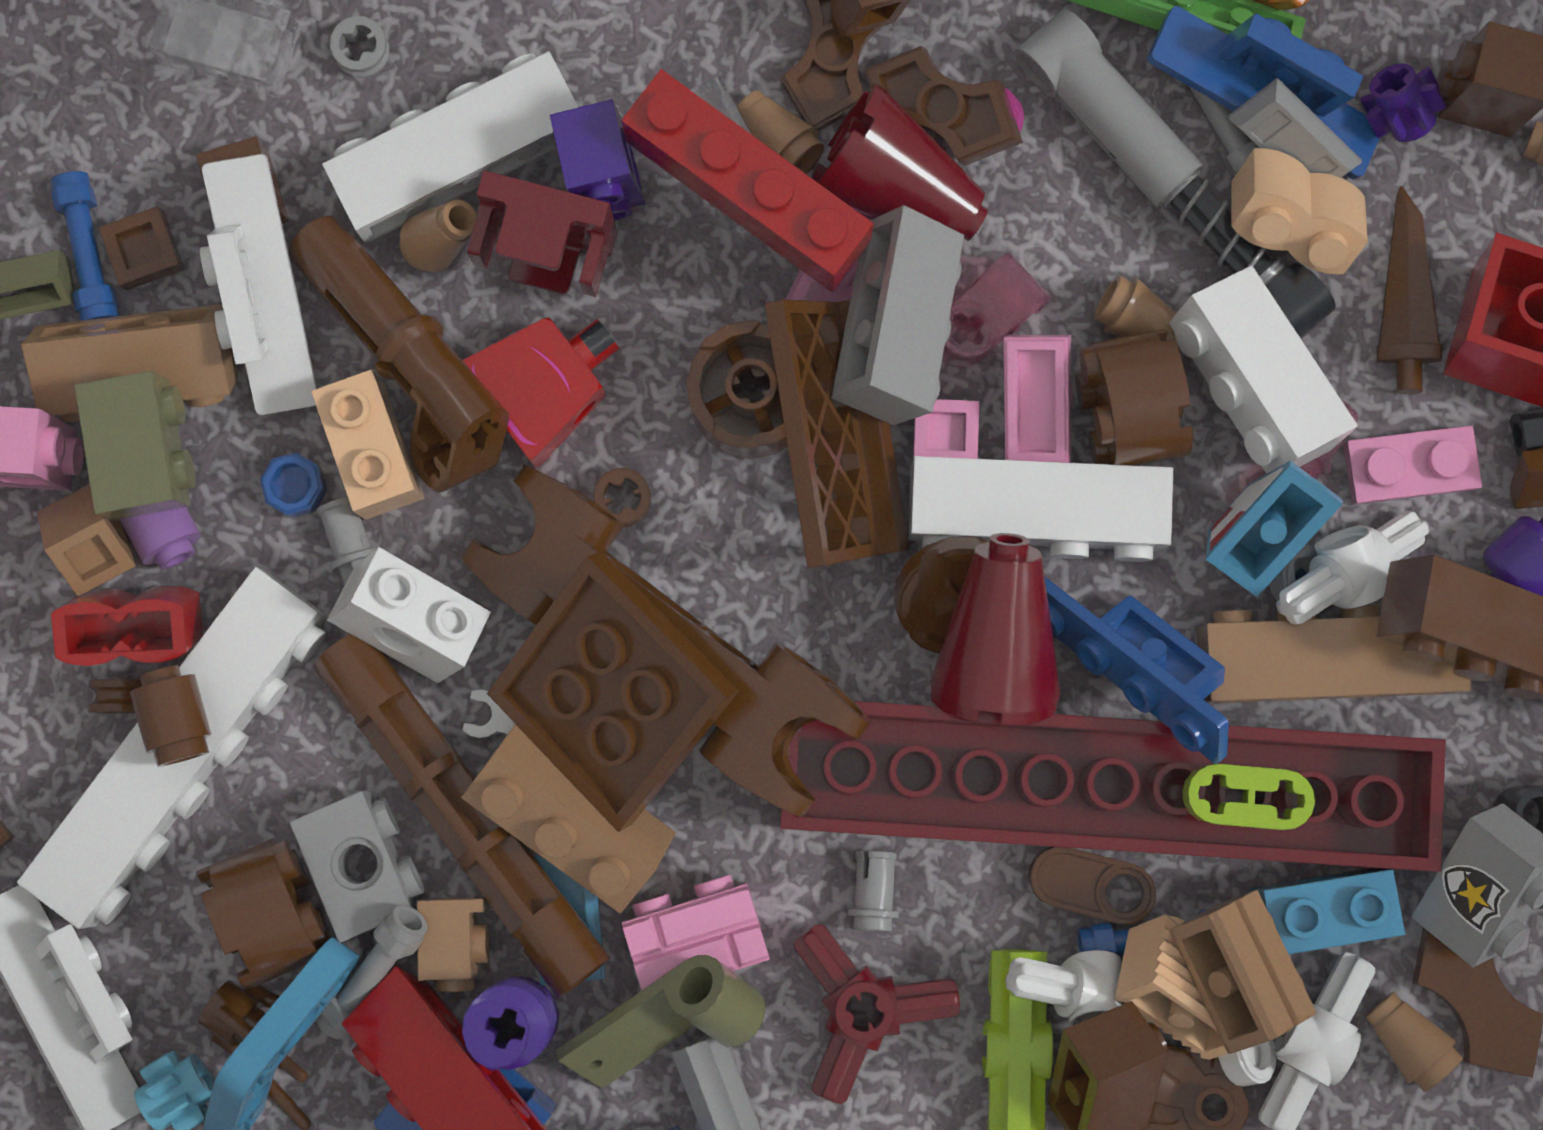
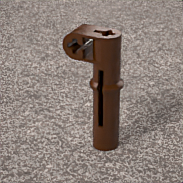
M320 217L305 225L291 241L288 250L289 258L378 360V362L374 363V369L384 379L395 380L417 405L410 439V453L417 473L424 483L432 490L440 493L495 467L500 459L509 422V413L443 339V326L434 316L422 315L336 217Z

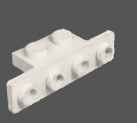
M256 154L206 163L202 167V173L215 229L207 235L209 246L200 248V257L208 286L218 285L223 310L215 311V325L220 345L223 350L232 348L236 365L245 363L255 410L259 415L315 406L311 391L317 389L268 158L264 154Z
M18 885L0 894V977L81 1130H111L141 1113L134 1097V1091L138 1089V1086L119 1052L120 1049L133 1040L127 1030L132 1027L131 1016L119 995L116 993L108 994L97 974L102 966L92 942L84 935L78 938L71 924L55 931L38 898Z

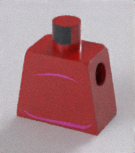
M547 317L462 361L509 413L506 431L533 466L537 468L550 457L606 397L602 385L591 370L617 352L619 347L598 319L567 341L553 321Z

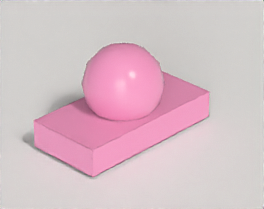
M1006 335L1004 337L1005 460L1072 462L1071 408L1074 395L1071 385V335Z

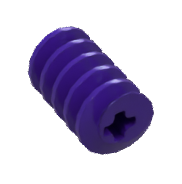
M514 976L498 981L476 997L464 1015L462 1034L467 1050L478 1063L490 1070H512L528 1065L551 1043L558 1030L560 1013L556 999L545 985H541L540 982L529 977ZM510 1009L517 1012L516 1023L524 1027L516 1035L508 1033L509 1022L504 1018H500Z

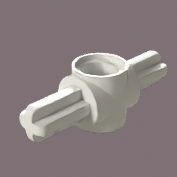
M1405 511L1378 529L1365 525L1353 526L1322 538L1314 547L1317 556L1310 562L1309 573L1281 590L1279 594L1280 600L1276 603L1279 614L1285 615L1290 624L1299 625L1331 604L1338 608L1350 609L1384 597L1390 562L1402 559L1423 545L1425 535L1429 533L1428 524L1426 521L1420 520L1415 512Z
M1094 950L1077 953L1069 957L1061 966L1019 957L1012 960L1009 973L1005 978L1006 988L1012 991L1015 996L1053 1004L1059 1016L1069 1018V1027L1125 1004V1002L1115 1001L1122 959L1117 954L1108 951Z
M1349 952L1341 953L1315 1004H1313L1317 1014L1294 1026V1028L1286 1032L1284 1037L1279 1036L1275 1039L1276 1049L1274 1054H1276V1059L1284 1064L1258 1113V1119L1264 1125L1273 1130H1295L1319 1082L1328 1087L1330 1084L1336 1085L1350 1069L1361 1042V1035L1357 1032L1358 1028L1350 1024L1375 974V967L1368 961Z

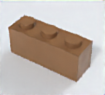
M222 304L35 326L22 342L21 347L36 409H41L52 416L60 415V420L63 422H78L80 417L75 384L146 371H154L169 379L171 386L178 387L183 400H186V405L189 407H205L223 401L224 396L230 395L238 379V368L235 364L232 348L223 350L218 339L215 311L223 310Z
M516 724L461 797L620 914L654 874L676 834L674 830L645 809L631 826L618 832Z

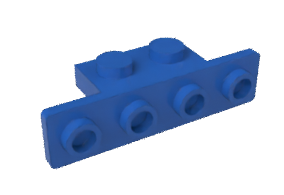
M1174 6L1166 13L1147 56V60L1151 65L1232 111L1236 110L1278 78L1362 159V163L1345 176L1356 180L1365 174L1379 138L1375 137L1365 114L1346 104L1355 97L1363 75L1344 65V61L1337 54L1311 46L1291 34L1290 29L1282 22L1272 18H1263L1257 13L1228 35L1179 6Z
M1045 577L1053 639L1057 638L1075 652L1082 665L1088 671L1095 675L1102 674L1119 687L1127 700L1137 710L1143 713L1150 712L1169 727L1174 737L1183 747L1192 752L1199 751L1214 764H1218L1227 756L1229 722L1224 715L1203 699L1224 683L1225 667L1133 596L1129 595L1099 619Z

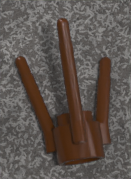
M228 980L214 993L205 1005L198 1023L214 1034L211 1041L232 1055L235 1049L266 1014L261 1008L263 1006L271 1008L280 996L271 993L261 985L246 990L233 981ZM288 1055L278 1066L298 1082H304L308 1078L306 1070L294 1062ZM273 1079L268 1096L300 1129H309L311 1126L310 1119Z

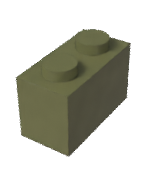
M154 371L75 384L95 514L112 520H119L190 507L188 489L195 487L196 476L188 450L181 449L178 425L185 423V407L178 387L171 386L169 379Z

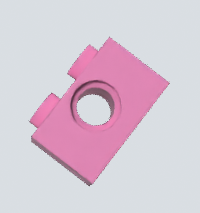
M0 406V487L71 491L72 475H80L84 463V445L82 439L76 437V428L41 409Z

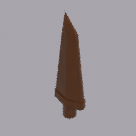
M1400 186L1396 197L1379 345L1377 346V363H1396L1397 393L1413 395L1423 392L1422 364L1442 361V344H1440L1423 215L1405 189Z

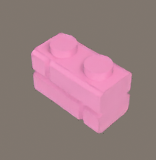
M730 874L694 885L697 898L672 905L670 895L665 894L632 905L635 917L624 920L622 927L641 991L685 960L696 955H709L716 958L732 971L770 960L747 882L734 886Z

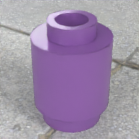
M186 507L119 519L143 565L157 563L161 570L172 568L195 554L192 545L201 537Z

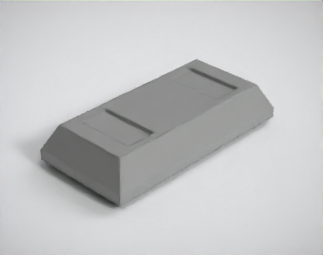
M1278 78L1228 115V119L1259 148L1273 149L1286 153L1301 162L1309 173H1326L1341 178L1362 163V159Z

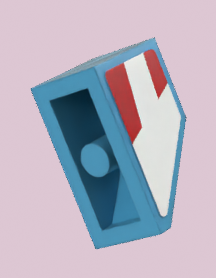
M1288 461L1248 484L1208 529L1206 560L1258 597L1343 504L1342 499L1292 461Z

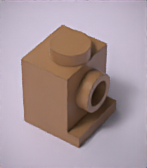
M484 897L428 898L417 901V911L422 914L428 925L423 942L418 947V981L436 980L437 992L475 990V976L478 975V963H488L490 942L488 924H477V912L490 910V904Z

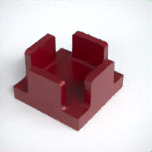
M483 170L476 194L480 201L479 210L467 249V254L473 265L487 268L498 228L500 227L495 249L500 257L512 260L508 274L511 281L565 295L570 290L579 254L583 250H587L579 283L583 294L596 297L607 257L612 255L618 234L610 203Z

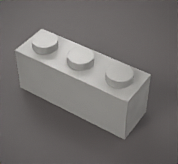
M904 205L870 220L874 223L871 243L858 259L832 393V399L892 425L933 412L934 403L940 392L939 374L944 346L951 331L949 318L955 286L961 275L960 257L964 240L963 234Z

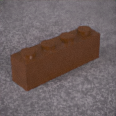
M1435 554L1390 562L1376 637L1402 646V655L1407 658L1433 663L1443 661L1454 665L1453 673L1459 677L1476 681L1495 680L1504 684L1503 691L1511 696L1525 699L1543 698V596Z

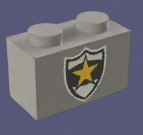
M1503 803L1470 817L1443 862L1441 872H1437L1411 917L1473 968L1496 955L1502 959L1507 958L1520 946L1527 936L1529 929L1523 925V922L1531 909L1535 910L1543 905V834Z

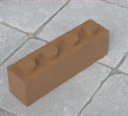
M1364 605L1350 609L1340 608L1341 618L1317 619L1315 615L1299 625L1290 624L1286 616L1279 614L1278 610L1277 621L1253 622L1251 610L1221 611L1213 613L1214 623L1196 628L1197 646L1225 667L1224 683L1203 699L1208 704L1456 694L1471 691V680L1455 675L1453 673L1454 665L1443 661L1433 663L1407 658L1402 655V646L1376 637L1380 620L1379 605Z

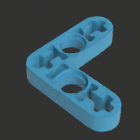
M334 937L330 938L318 950L235 1049L220 1070L213 1085L203 1130L251 1129L264 1110L276 1068L345 985L360 960V955L343 943H339Z

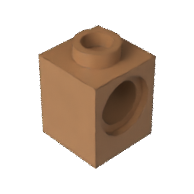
M90 484L37 511L44 551L77 597L136 567L129 537L121 522L95 514Z

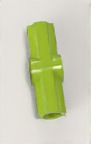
M990 949V960H988L989 1019H984L983 1035H987V1057H982L983 1076L988 1078L987 1130H1046L1045 1083L1046 1080L1051 1079L1053 1065V1036L1051 1022L1046 1020L1047 1003L1017 997L1006 988L1005 978L1009 973L1012 960L1022 957L1047 963L1046 951Z

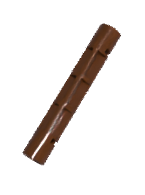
M352 634L346 635L325 650L314 662V670L346 713H351L355 718L354 724L376 750L404 788L403 790L408 797L413 800L453 854L457 863L467 873L510 931L514 940H519L524 946L523 952L557 998L567 994L611 959L566 897L562 895L527 846L461 798L474 781V775L426 713L383 652Z

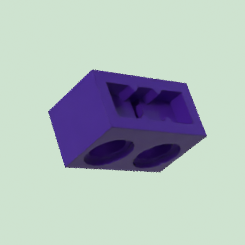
M613 99L550 114L568 192L610 203L614 221L632 215L631 207L645 204L633 148L626 143L621 123L622 118Z

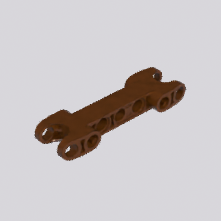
M524 464L513 481L532 504L536 516L535 530L530 541L519 551L511 554H501L488 545L472 539L461 555L467 567L495 596L525 619L537 625L585 558L602 552L739 690L714 722L716 727L699 749L700 753L739 786L791 814L804 817L814 803L815 798L807 791L802 781L793 772L789 761V745L794 734L803 725L819 720L839 728L853 738L859 739L871 723L868 716L831 678L800 655L778 642L773 644L759 665L607 551L624 528L623 523L585 494Z

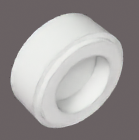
M1274 1040L1232 1054L1219 1056L1220 1064L1228 1079L1241 1087L1269 1081L1274 1073L1277 1061L1276 1054H1274L1276 1049Z

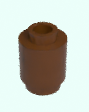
M174 665L140 675L142 686L130 691V696L146 753L154 754L157 767L180 763L210 753L206 738L212 734L195 674L181 676L179 665Z

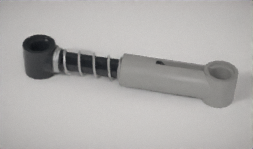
M1062 9L1014 50L1017 64L1038 89L1048 97H1055L1156 208L1164 204V207L1172 206L1181 216L1180 225H1190L1200 236L1199 246H1209L1219 257V267H1228L1235 274L1253 266L1300 339H1303L1335 310L1336 304L1329 289L1311 270L1299 263H1292L1286 268L1287 265H1284L1281 259H1272L1265 252L1266 248L1248 242L1232 228L1231 213L1226 209L1228 201L1220 202L1207 188L1208 180L1203 179L1200 181L1198 179L1200 169L1203 167L1201 161L1102 55L1101 46L1094 33L1076 14L1070 10Z

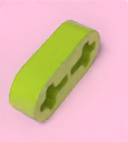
M1227 764L1205 765L1192 771L1185 780L1182 791L1183 801L1188 812L1198 821L1216 825L1275 830L1295 829L1308 820L1315 805L1314 791L1308 780L1297 772L1285 769ZM1213 775L1220 776L1219 782L1221 787L1242 790L1241 803L1222 802L1218 806L1217 813H1211L1209 801L1199 799V787L1211 785ZM1279 781L1286 782V792L1297 795L1296 808L1285 809L1283 819L1277 818L1276 807L1255 804V791H1277Z

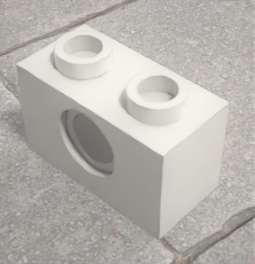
M378 547L354 567L327 621L439 683L465 667L491 612Z

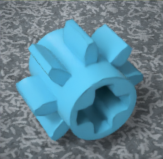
M173 1050L140 1070V1074L147 1083L134 1091V1097L143 1117L154 1130H165L171 1125L174 1130H191L205 1121L208 1109L206 1103L210 1101L215 1080L199 1057L191 1054L180 1061L177 1053Z

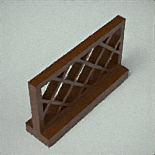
M782 299L765 303L807 568L910 550L890 424L832 399L851 299L839 302Z

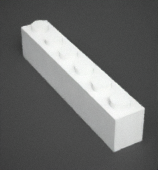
M255 567L179 667L181 676L195 674L212 734L206 738L210 753L180 763L157 767L154 754L146 753L137 723L17 883L77 929L95 927L99 921L105 925L113 921L131 897V893L124 888L139 868L148 872L168 849L171 841L164 835L178 816L185 820L188 819L206 799L210 789L203 783L219 763L223 767H227L243 750L249 739V736L242 732L257 711L262 715H266L282 698L288 685L281 679L296 659L302 664L307 662L321 646L326 637V632L320 629L328 616L270 573Z

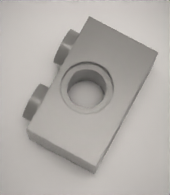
M360 791L290 822L339 943L376 929L383 918L390 915L394 908L399 905L409 906L417 910L416 896L424 893V886L412 859L408 857L400 860L391 836L400 833L393 810L386 798L376 801L372 791ZM360 844L369 847L377 858L376 872L366 882L354 878L348 869L349 854Z

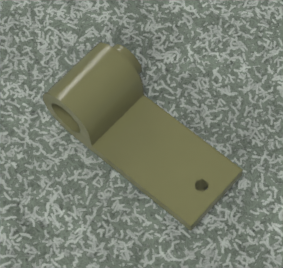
M696 955L679 964L556 1049L555 1053L559 1062L603 1089L693 1026L725 1047H736L749 1041L757 1033L763 1022L765 1014L764 998L756 988L716 958L709 955Z

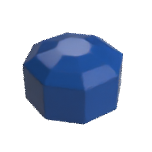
M296 452L273 458L260 478L265 503L291 518L315 512L327 492L322 468Z

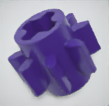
M1399 63L1382 69L1373 77L1369 85L1371 94L1361 97L1360 101L1367 113L1365 117L1375 137L1380 138L1390 131L1392 137L1398 142H1410L1425 136L1431 131L1437 120L1435 112L1445 109L1446 104L1439 92L1440 87L1429 67L1416 74L1411 65Z

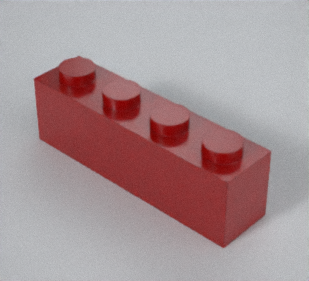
M662 69L659 70L621 120L626 143L832 293L871 243L874 223Z
M395 966L341 1023L356 1042V1046L352 1049L354 1057L370 1073L377 1077L382 1076L391 1088L386 1094L390 1104L407 1120L411 1122L416 1121L422 1130H547L499 1069L490 1070L473 1058L466 1048L462 1034L463 1024L428 982L424 980L418 981V977Z

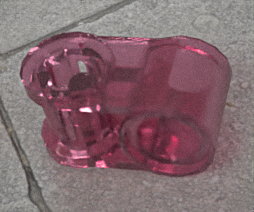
M1007 252L993 263L970 286L968 291L952 305L949 318L951 331L945 343L942 362L948 366L963 369L979 363L1004 340L1006 335L1017 333L1021 329L1020 326L1033 313H1039L1052 299L1047 291L1010 252ZM970 325L976 330L977 334L972 342L966 340L959 345L953 340V334L957 328L963 330Z

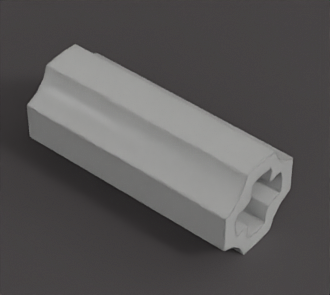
M706 1035L672 1050L673 1059L701 1130H761L730 1047H725Z

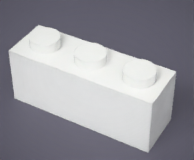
M1253 266L1245 268L1191 295L1170 320L1169 324L1175 332L1179 348L1187 357L1192 358L1209 384L1214 402L1220 409L1227 412L1244 438L1245 448L1249 456L1255 463L1262 466L1266 474L1288 461H1292L1298 467L1305 465L1331 451L1358 426Z

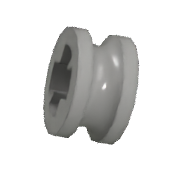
M365 16L346 18L334 28L330 37V49L338 66L345 73L353 77L367 78L375 75L385 67L388 61L390 46L382 28L370 18ZM360 33L368 34L367 38L371 45H376L374 52H363L360 61H353V56L349 49L344 48L346 42H357Z

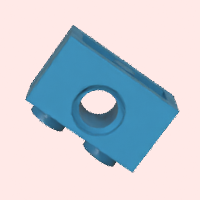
M1367 868L1249 888V892L1258 890L1267 911L1274 920L1277 932L1288 954L1405 935L1393 869Z

